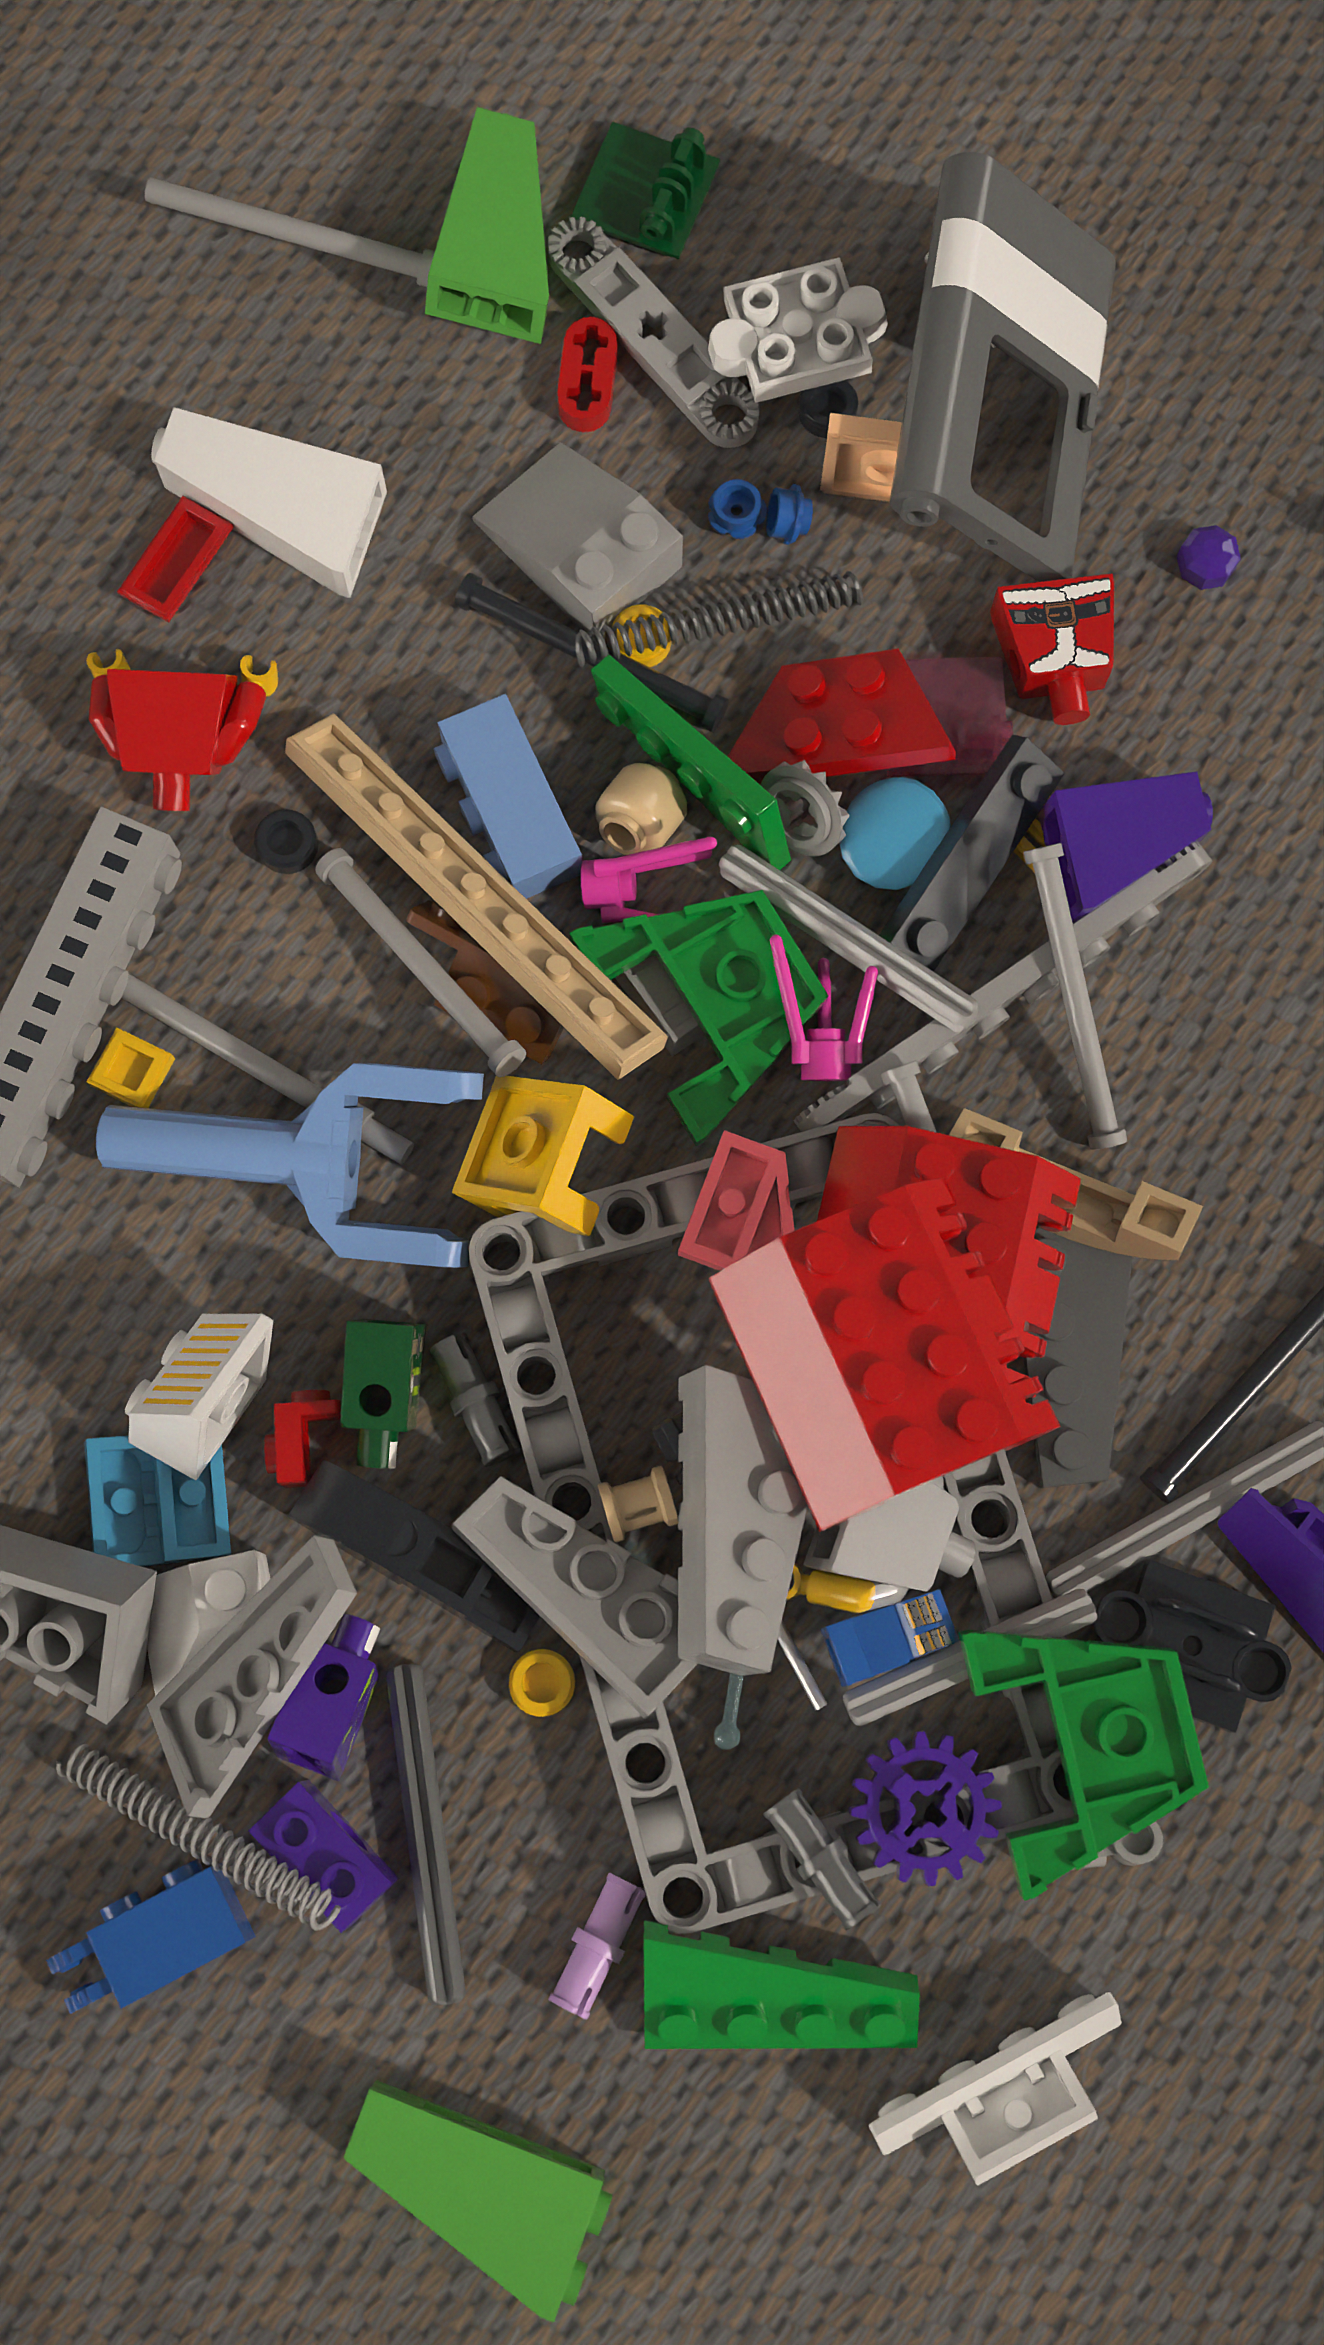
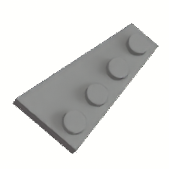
M500 1476L453 1523L452 1530L645 1719L698 1664L678 1658L677 1579L668 1574L664 1576L630 1556L631 1552L610 1540L605 1541L577 1525L573 1518Z
M314 1535L147 1704L187 1816L207 1819L210 1817L356 1596V1589L334 1540Z

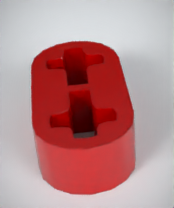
M584 317L573 322L567 329L563 342L557 391L559 416L565 425L578 432H592L601 428L609 419L612 408L617 366V337L612 326L600 318ZM587 339L598 340L599 348L595 351L594 366L584 365L583 348L587 344ZM582 384H591L593 402H590L588 411L577 410L576 401L580 398Z

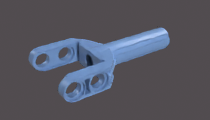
M353 1063L319 1093L315 1102L293 1121L109 1105L101 1115L97 1127V1156L102 1167L108 1169L287 1185L305 1207L310 1223L337 1256L341 1258L436 1267H468L469 1244L471 1240L457 1237L448 1229L349 1220V1210L356 1208L364 1107H358L357 1105L358 1096L439 1104L458 1103L465 1099L480 1100L482 1099L484 1073L378 1063Z

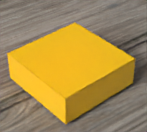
M116 1027L86 1082L90 1087L129 1106L149 1108L175 1058L171 1053Z

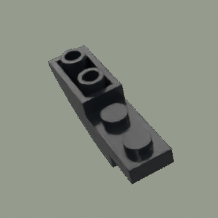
M324 1459L320 1462L287 1516L318 1536L334 1540L336 1547L399 1585L404 1584L514 1652H520L540 1617L450 1527L381 1488Z

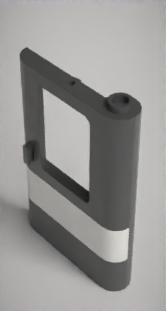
M977 152L954 154L946 159L942 166L890 495V505L896 513L900 514L904 522L914 526H931L942 519L976 541L979 546L992 551L1038 582L1072 578L1092 430H1094L1098 404L1097 394L1116 266L1115 257L1107 248L997 160ZM991 343L1057 390L1059 394V406L1040 535L976 494L971 486V471Z

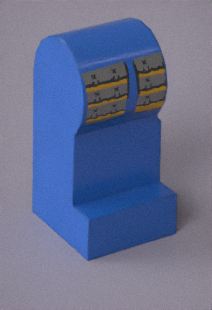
M940 1589L820 1629L841 1687L849 1686L916 1660V1657L960 1641Z

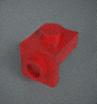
M329 1390L292 1392L291 1403L274 1404L275 1434L265 1435V1465L267 1473H276L277 1483L284 1488L306 1487L311 1479L309 1422L341 1420L342 1401L339 1399L331 1400Z

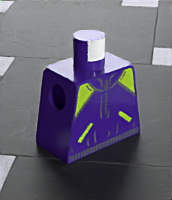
M343 1614L331 1645L323 1644L278 1713L267 1738L277 1758L340 1781L379 1680L376 1664L368 1660L380 1631L378 1626L362 1618ZM340 1679L347 1682L345 1689L337 1694H325L322 1692L324 1686L329 1681Z

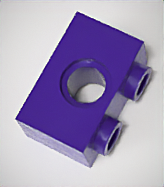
M310 1780L299 1781L248 1830L271 1857H276L278 1864L287 1863L288 1872L297 1869L299 1878L306 1875L309 1876V1886L319 1882L320 1893L326 1889H331L332 1897L323 1914L328 1918L335 1905L341 1907L340 1912L331 1922L340 1933L351 1927L399 1879Z

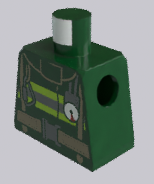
M372 1319L347 1321L341 1427L359 1429L357 1466L396 1468L398 1433L408 1432L416 1428L427 1324ZM376 1384L384 1386L391 1394V1407L388 1411L378 1409L372 1402V1390Z

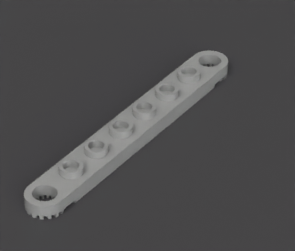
M1198 841L1175 854L1174 863L1171 859H1168L1165 864L1159 866L1156 870L1153 869L1073 924L1082 968L1093 963L1111 948L1105 941L1107 938L1123 927L1130 936L1141 930L1160 914L1155 905L1192 881L1212 864V859ZM1050 940L969 995L977 1001L979 1012L973 1023L963 1033L954 1032L934 1019L848 1078L846 1084L838 1086L833 1091L831 1090L824 1098H819L817 1100L820 1104L818 1107L814 1103L807 1107L808 1109L802 1111L793 1120L799 1130L803 1132L845 1120L871 1101L877 1109L882 1108L896 1097L891 1084L884 1086L881 1073L917 1060L919 1068L923 1066L926 1072L931 1074L959 1053L954 1044L973 1031L981 1039L1006 1022L1010 1016L1005 1009L1024 996L1027 1002L1032 1004L1059 985V979L1055 975L1057 970Z

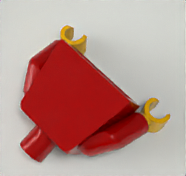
M120 649L115 651V662L107 668H102V662L97 652L90 653L86 661L94 679L91 683L89 722L109 755L120 761L123 771L153 773V810L190 811V774L218 775L221 772L222 766L233 763L255 730L266 697L272 695L278 686L276 661H271V666L267 673L254 675L252 674L253 659L251 655L243 656L240 661L242 682L237 686L238 676L131 670Z

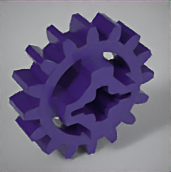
M925 1731L914 1732L912 1748L907 1750L896 1737L888 1739V1750L891 1757L884 1761L876 1755L869 1754L865 1759L869 1767L875 1772L871 1780L854 1778L852 1783L856 1789L866 1794L865 1803L849 1807V1815L866 1819L868 1827L861 1830L855 1836L858 1844H871L876 1841L879 1849L876 1851L872 1863L881 1868L892 1859L898 1861L896 1879L904 1883L911 1877L914 1868L921 1869V1876L927 1886L936 1885L938 1869L943 1867L955 1880L963 1878L962 1866L959 1860L966 1855L968 1858L982 1863L985 1860V1856L976 1845V1842L980 1836L997 1838L999 1833L992 1825L985 1823L987 1812H994L1002 1808L1001 1801L984 1797L982 1789L995 1779L993 1773L980 1772L974 1774L970 1768L975 1763L978 1753L973 1749H967L958 1757L952 1755L954 1747L953 1737L949 1735H943L935 1749L929 1748ZM919 1760H932L943 1764L940 1770L937 1769L930 1778L913 1779L900 1768L910 1762ZM963 1785L968 1793L970 1803L967 1826L957 1819L956 1796L963 1789ZM883 1787L894 1798L895 1819L887 1827L888 1830L886 1832L881 1823L879 1813L880 1796ZM935 1790L939 1791L937 1793L939 1797L934 1803L935 1810L940 1814L938 1820L935 1823H931L921 1819L915 1825H912L910 1819L916 1811L914 1805L909 1801L912 1795L916 1792L929 1796ZM920 1838H938L949 1847L941 1853L927 1856L906 1852Z

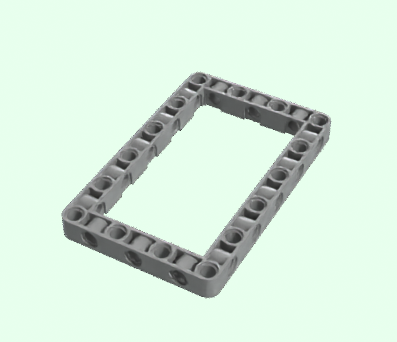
M863 1114L761 1144L786 1153L790 1206L792 1211H794L797 1203L822 1197L839 1126L899 1125L890 1117L882 1114ZM713 1157L581 1194L599 1205V1214L590 1236L569 1233L534 1213L520 1211L482 1224L472 1235L469 1244L470 1263L535 1496L554 1507L556 1497L562 1490L568 1487H578L585 1490L591 1497V1507L584 1518L575 1522L605 1541L610 1540L614 1542L597 1486L601 1482L544 1282L550 1281L549 1274L597 1261L598 1266H603L672 1246L673 1239L682 1237L685 1234ZM624 1207L636 1209L642 1214L644 1224L633 1234L623 1235L616 1233L608 1223L614 1211ZM499 1242L512 1243L521 1252L517 1263L507 1270H496L486 1264L487 1252L493 1245ZM542 1363L551 1367L555 1372L556 1378L553 1386L543 1394L533 1395L525 1392L520 1387L519 1381L522 1372L532 1364ZM1005 1450L944 1475L945 1491L954 1496L959 1502V1511L952 1531L974 1541L976 1546L975 1557L970 1571L973 1574L984 1609L985 1618L980 1620L983 1630L1051 1601V1594ZM987 1503L1000 1511L1004 1525L1002 1532L997 1538H986L975 1531L971 1522V1514L977 1504ZM580 1655L649 1906L658 1923L668 1925L669 1931L678 1934L694 1933L822 1894L810 1877L804 1881L794 1865V1854L777 1830L764 1833L760 1838L716 1851H712V1849L705 1851L663 1701L645 1719ZM1043 1680L1002 1690L1004 1698L1009 1697L1014 1705L1026 1748L1021 1749L1022 1756L1017 1757L1016 1761L980 1771L993 1773L995 1779L982 1789L984 1797L1001 1801L1002 1808L994 1812H987L985 1815V1823L992 1825L999 1831L997 1838L980 1836L976 1842L977 1846L1005 1839V1833L1074 1816L1071 1799L1061 1797L1054 1787L1053 1776L1062 1761ZM648 1742L656 1745L662 1751L665 1757V1767L657 1779L652 1782H640L629 1774L626 1768V1757L633 1746ZM963 1785V1789L956 1796V1810L958 1820L967 1826L970 1803L968 1793ZM935 1790L929 1796L916 1792L912 1795L909 1801L916 1809L915 1814L910 1819L912 1825H915L921 1819L924 1820L927 1807L938 1799L937 1793L939 1791ZM892 1796L879 1803L880 1819L885 1832L895 1819L894 1798ZM837 1811L818 1817L834 1840L841 1837L848 1848L843 1853L863 1881L896 1872L898 1861L892 1859L881 1868L872 1863L873 1857L879 1849L876 1841L871 1844H858L855 1836L861 1830L868 1827L866 1819L851 1816L849 1811ZM920 1838L906 1852L927 1856L941 1853L949 1847L938 1838ZM678 1877L693 1879L702 1890L703 1897L701 1903L690 1914L679 1915L673 1913L666 1907L663 1901L665 1887L670 1881Z

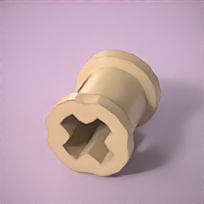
M662 1465L652 1468L651 1476L611 1487L608 1482L597 1484L614 1543L623 1541L626 1532L664 1521L669 1527L678 1524L677 1513Z

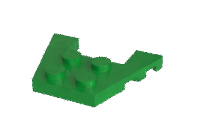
M763 890L684 906L683 910L647 917L644 914L625 918L622 923L608 926L577 928L569 933L571 943L610 980L649 957L656 956L721 1062L667 1093L668 1102L695 1146L700 1145L710 1136L791 1042L773 962L774 958L770 945L771 936L777 934L782 938L803 1028L828 998L827 992Z
M970 1629L958 1632L971 1690L976 1696L1042 1680L1074 1816L1005 1833L1019 1895L1024 1901L1033 1899L1048 1890L1046 1887L1048 1884L1075 1868L1078 1871L1099 1857L1098 1853L1130 1832L1134 1834L1140 1832L1209 1788L1177 1651L1164 1647Z

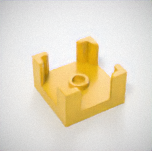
M506 1075L504 1077L496 1076L452 1193L498 1218L520 1211L534 1213L564 1231L590 1236L599 1214V1205L570 1189L568 1184L589 1128L616 1144H623L626 1141L634 1116L585 1085Z

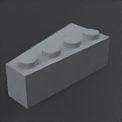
M705 1365L679 1377V1402H683V1433L679 1434L678 1462H683V1502L678 1503V1530H683V1566L678 1568V1658L739 1676L768 1673L771 1670L806 1514L807 1502L753 1380Z
M0 1525V1661L6 1658L35 1674L36 1677L33 1684L55 1696L65 1691L87 1703L89 1706L86 1713L107 1725L141 1689L157 1571Z

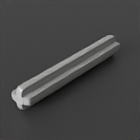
M1075 1589L983 1631L1060 1638L1094 1623L1097 1619V1613L1088 1593L1084 1589ZM960 1641L846 1691L843 1695V1701L852 1722L855 1725L863 1726L968 1679Z

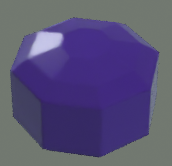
M1217 525L1194 528L1182 544L1177 555L1181 578L1200 590L1223 587L1241 559L1236 537Z

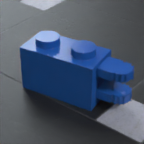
M196 1859L161 1878L166 1888L165 1891L142 1902L138 1891L106 1906L100 1910L105 1923L86 1932L88 1938L46 1960L53 1975L57 1972L64 1973L83 1962L84 1958L96 1953L106 1975V1978L96 1983L89 1982L71 1992L70 1997L64 2000L70 2014L111 1992L114 1993L122 2009L255 1938L256 1936L229 1878L224 1876L223 1870L216 1871L213 1866L204 1870L199 1859Z

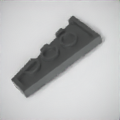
M1036 1228L1034 1239L1065 1254L1062 1270H1046L1060 1277L1050 1331L1048 1334L1028 1332L1047 1341L1045 1355L1042 1358L1023 1357L1025 1375L1029 1377L1037 1376L1043 1388V1391L1037 1393L1036 1397L1028 1398L1029 1404L1032 1405L1048 1399L1060 1424L1059 1428L1034 1439L1040 1488L1105 1482L1109 1479L1132 1256L1097 1249L1069 1240L1042 1228Z

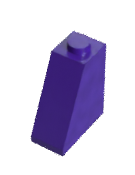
M1197 771L1055 790L1042 807L1038 816L1045 846L1057 843L1062 844L1064 855L1058 857L1072 923H1076L1153 869L1156 870L1159 866L1165 864L1168 859H1171L1174 863L1175 854L1179 851L1181 852L1194 842H1200L1211 831L1213 821L1212 803L1209 795L1206 792H1202Z

